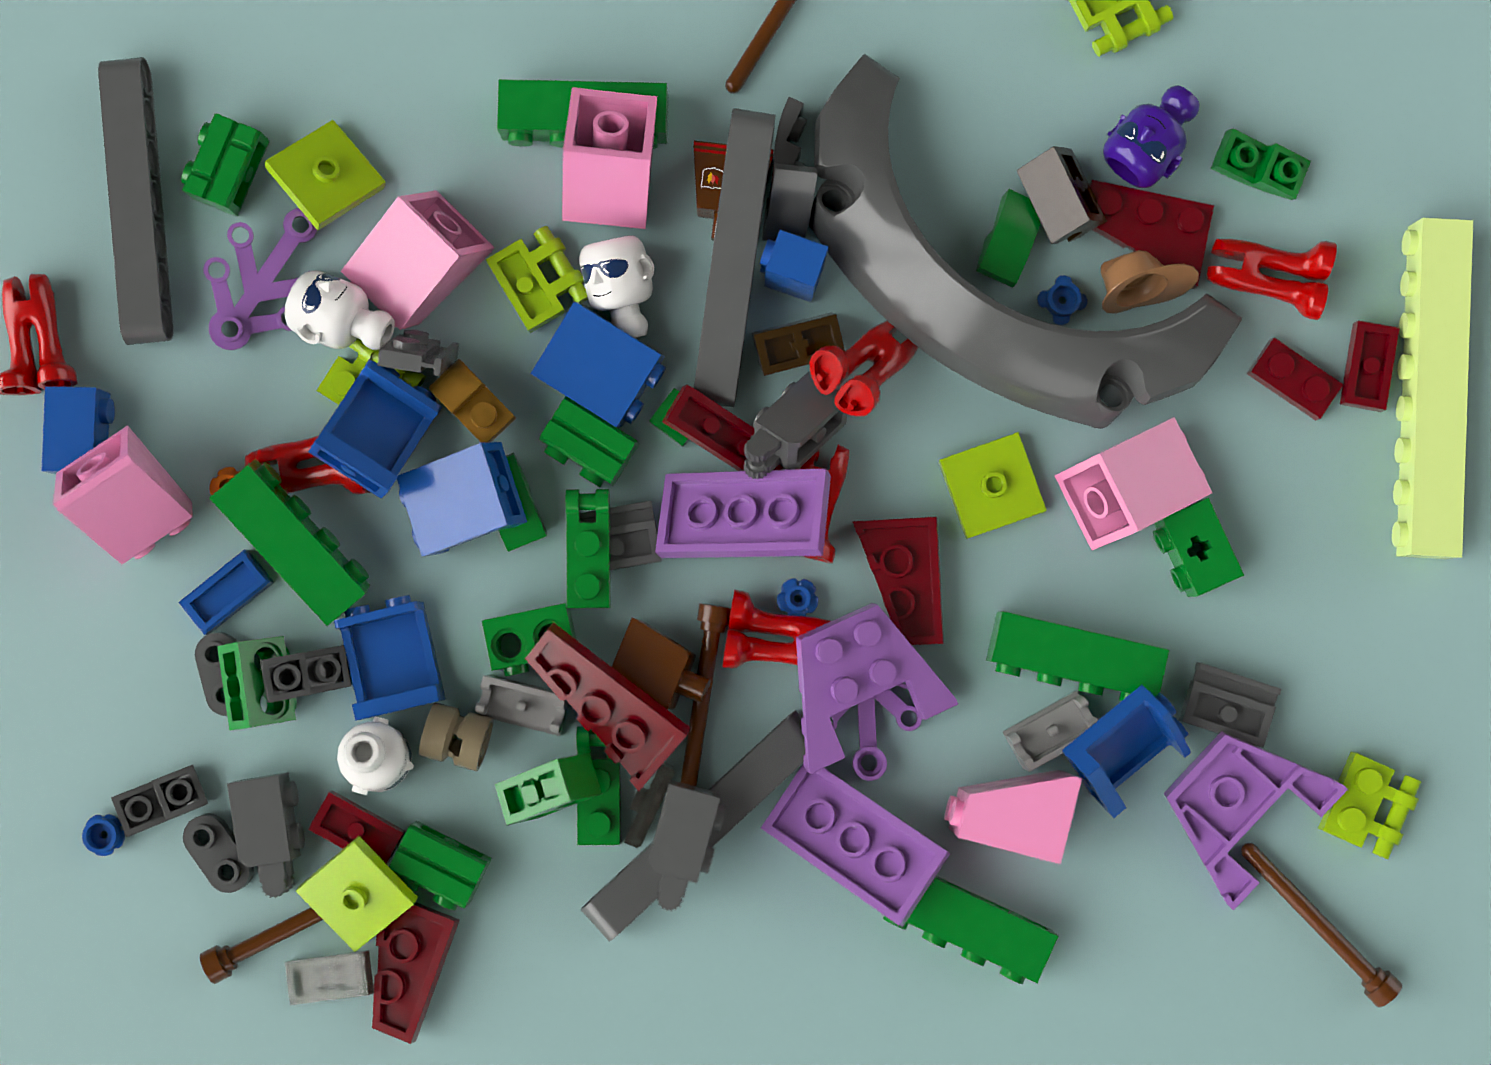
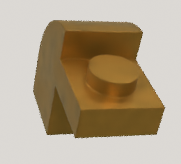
M460 359L428 387L442 404L481 443L492 442L516 419L506 406Z

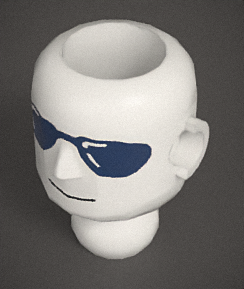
M628 235L584 246L579 258L590 306L598 311L609 310L612 319L611 323L634 338L645 336L648 331V322L640 312L639 303L647 301L652 295L654 264L652 259L646 254L643 243L639 238Z
M309 271L301 275L292 286L285 305L284 315L288 327L309 344L320 343L330 348L343 349L352 345L358 338L369 349L379 350L391 340L395 328L393 317L386 311L368 310V298L361 287L322 271Z
M374 716L373 722H366L353 727L344 735L338 747L337 761L342 775L353 785V792L367 795V791L383 792L395 788L406 778L409 770L414 768V765L411 763L412 752L408 740L400 731L388 726L389 720Z

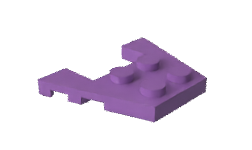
M868 604L796 637L799 692L802 693L803 706L801 727L805 739V755H803L805 769L810 774L845 758L830 717L892 687L906 682L918 716L924 720L958 705L954 695L877 604Z
M1221 731L1163 794L1224 901L1234 911L1260 882L1228 854L1232 847L1287 789L1295 793L1320 817L1348 789L1335 779Z

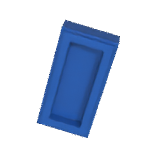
M244 549L178 603L204 635H208L273 584L274 581L250 551Z

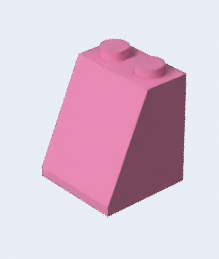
M572 87L563 147L562 221L646 229L657 96Z
M437 190L398 196L341 272L351 281L350 283L361 287L366 293L367 298L379 310L390 314L395 321V327L402 330L419 325L495 247Z
M1175 417L1055 475L1091 550L1136 533L1212 494L1205 474L1199 467L1187 443L1186 436L1180 429Z
M128 425L56 473L53 499L55 508L120 564H124L133 557L135 559L144 557L155 547V542L168 533L171 536L180 533L189 525L193 517L192 501Z
M1055 770L959 787L957 796L950 795L944 820L949 821V829L958 838L1061 864L1082 778L1065 771Z

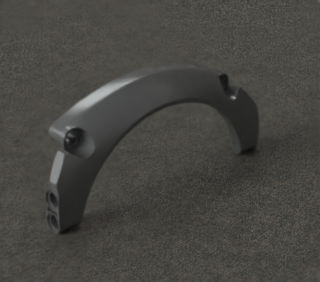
M866 54L857 61L835 88L815 123L814 167L817 169V176L826 180L819 188L813 200L808 225L821 244L829 247L828 254L852 285L890 324L929 356L975 384L1025 407L1098 429L1108 427L1130 404L1134 396L1138 402L1146 405L1193 388L1218 359L1242 320L1239 315L1207 293L1182 312L1160 322L1125 330L1091 331L1053 325L1025 316L993 300L957 274L922 235L909 214L895 180L889 153L888 124L892 99L900 78Z

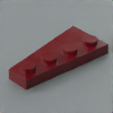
M554 622L525 658L561 701L567 700L578 713L576 719L588 732L592 729L606 746L604 752L615 764L620 762L631 775L629 781L638 791L641 790L677 748L691 728Z

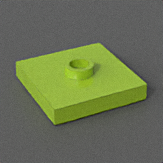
M334 120L329 121L265 160L267 171L318 231L383 190L386 181Z
M1019 432L938 460L966 539L1047 511Z
M360 836L306 879L296 890L300 897L354 952L408 910L418 899L416 894Z

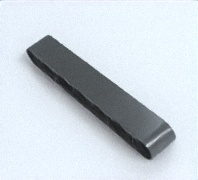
M143 57L101 61L98 66L120 332L126 345L171 341L173 338V318L151 72L146 59Z
M735 108L732 110L694 382V389L717 404L727 407L735 406L776 114Z
M797 710L789 714L708 789L720 793L719 804L726 806L720 831H711L708 847H713L804 762L805 739L801 727L802 716ZM653 841L581 908L584 915L609 942L658 898L657 893H659L658 888L662 874L654 872L648 861Z

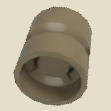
M435 702L428 714L422 732L419 755L441 762L450 757L453 759L455 766L477 772L482 765L489 745L494 720L491 717L473 712L468 713L464 717L460 715L459 708Z

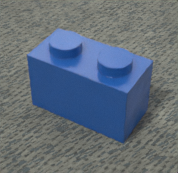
M779 230L776 241L768 239L760 264H762L760 272L765 274V287L812 302L826 262L829 247Z
M45 386L41 471L56 474L109 438V424H112L115 418V405L113 400L110 399L109 392L96 387Z

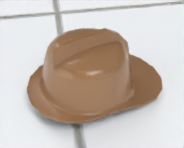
M1139 250L1104 262L1100 268L1107 291L1102 301V309L1106 313L1116 314L1136 307L1173 300L1193 288L1198 281L1199 273L1193 266L1186 264L1163 266L1147 251Z

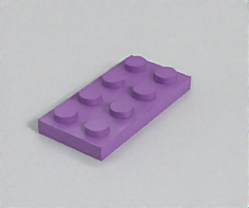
M827 469L773 470L771 473H767V476H764L763 479L759 478L758 480L748 477L745 471L665 474L655 553L661 558L823 556L831 475Z
M804 763L761 826V829L901 927L904 926L950 855L949 852L827 769L822 768L810 774L806 771Z

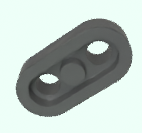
M211 633L204 636L198 642L195 648V661L209 708L218 715L227 716L226 704L221 699L223 683L220 662H214L210 658V650L214 646L234 643L237 640L229 634Z
M204 814L188 822L183 831L184 846L210 884L216 890L223 893H232L244 888L253 877L254 867L248 868L238 861L235 835L221 817L214 814ZM201 829L206 830L210 835L208 844H202L198 839V833ZM225 864L231 865L234 869L232 879L224 877L222 873V868Z

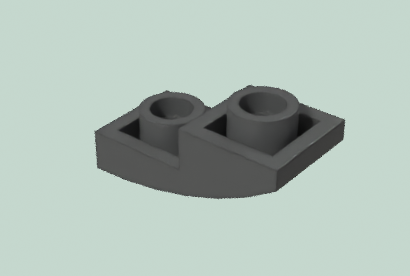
M788 97L778 125L774 163L805 166L804 163L799 161L801 147L790 143L791 140L796 143L799 141L806 126L807 119L802 117L804 103L792 97Z
M774 163L770 195L766 202L762 240L776 241L779 230L802 238L806 237L817 180L816 167Z
M344 645L260 660L267 703L351 687Z
M193 764L111 797L126 837L208 804Z

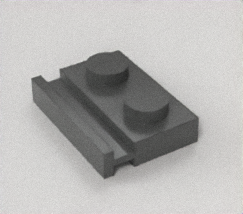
M404 330L403 334L397 335L379 349L378 366L421 373L425 368H433V375L440 376L457 360L459 343H452L447 348L440 347L441 340L429 339V333Z
M652 501L610 508L611 571L662 562V558L655 553L657 529ZM596 510L581 513V523H596Z
M1196 662L1193 680L1190 681L1178 721L1218 734L1222 731L1252 745L1264 748L1276 709L1274 706L1277 696L1281 693V689Z

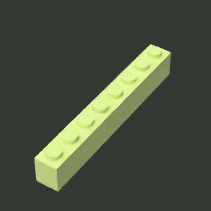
M1421 218L1408 226L1402 238V253L1407 255L1406 271L1403 273L1400 282L1401 295L1405 296V313L1400 317L1399 335L1401 338H1404L1403 354L1400 356L1397 366L1398 377L1402 380V396L1398 398L1396 404V417L1398 421H1401V432L1394 450L1395 460L1399 463V480L1395 482L1393 488V500L1398 505V519L1393 525L1391 536L1393 546L1397 547L1396 557L1453 559L1462 558L1473 220Z

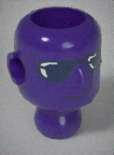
M1175 85L1168 88L1162 95L1160 106L1141 104L1136 106L1127 117L1122 114L1115 128L1107 133L1109 138L1103 147L1104 159L1108 166L1121 179L1137 188H1149L1156 184L1162 176L1168 179L1183 160L1180 155L1186 148L1187 140L1182 125L1193 120L1198 114L1200 108L1198 99L1186 88Z

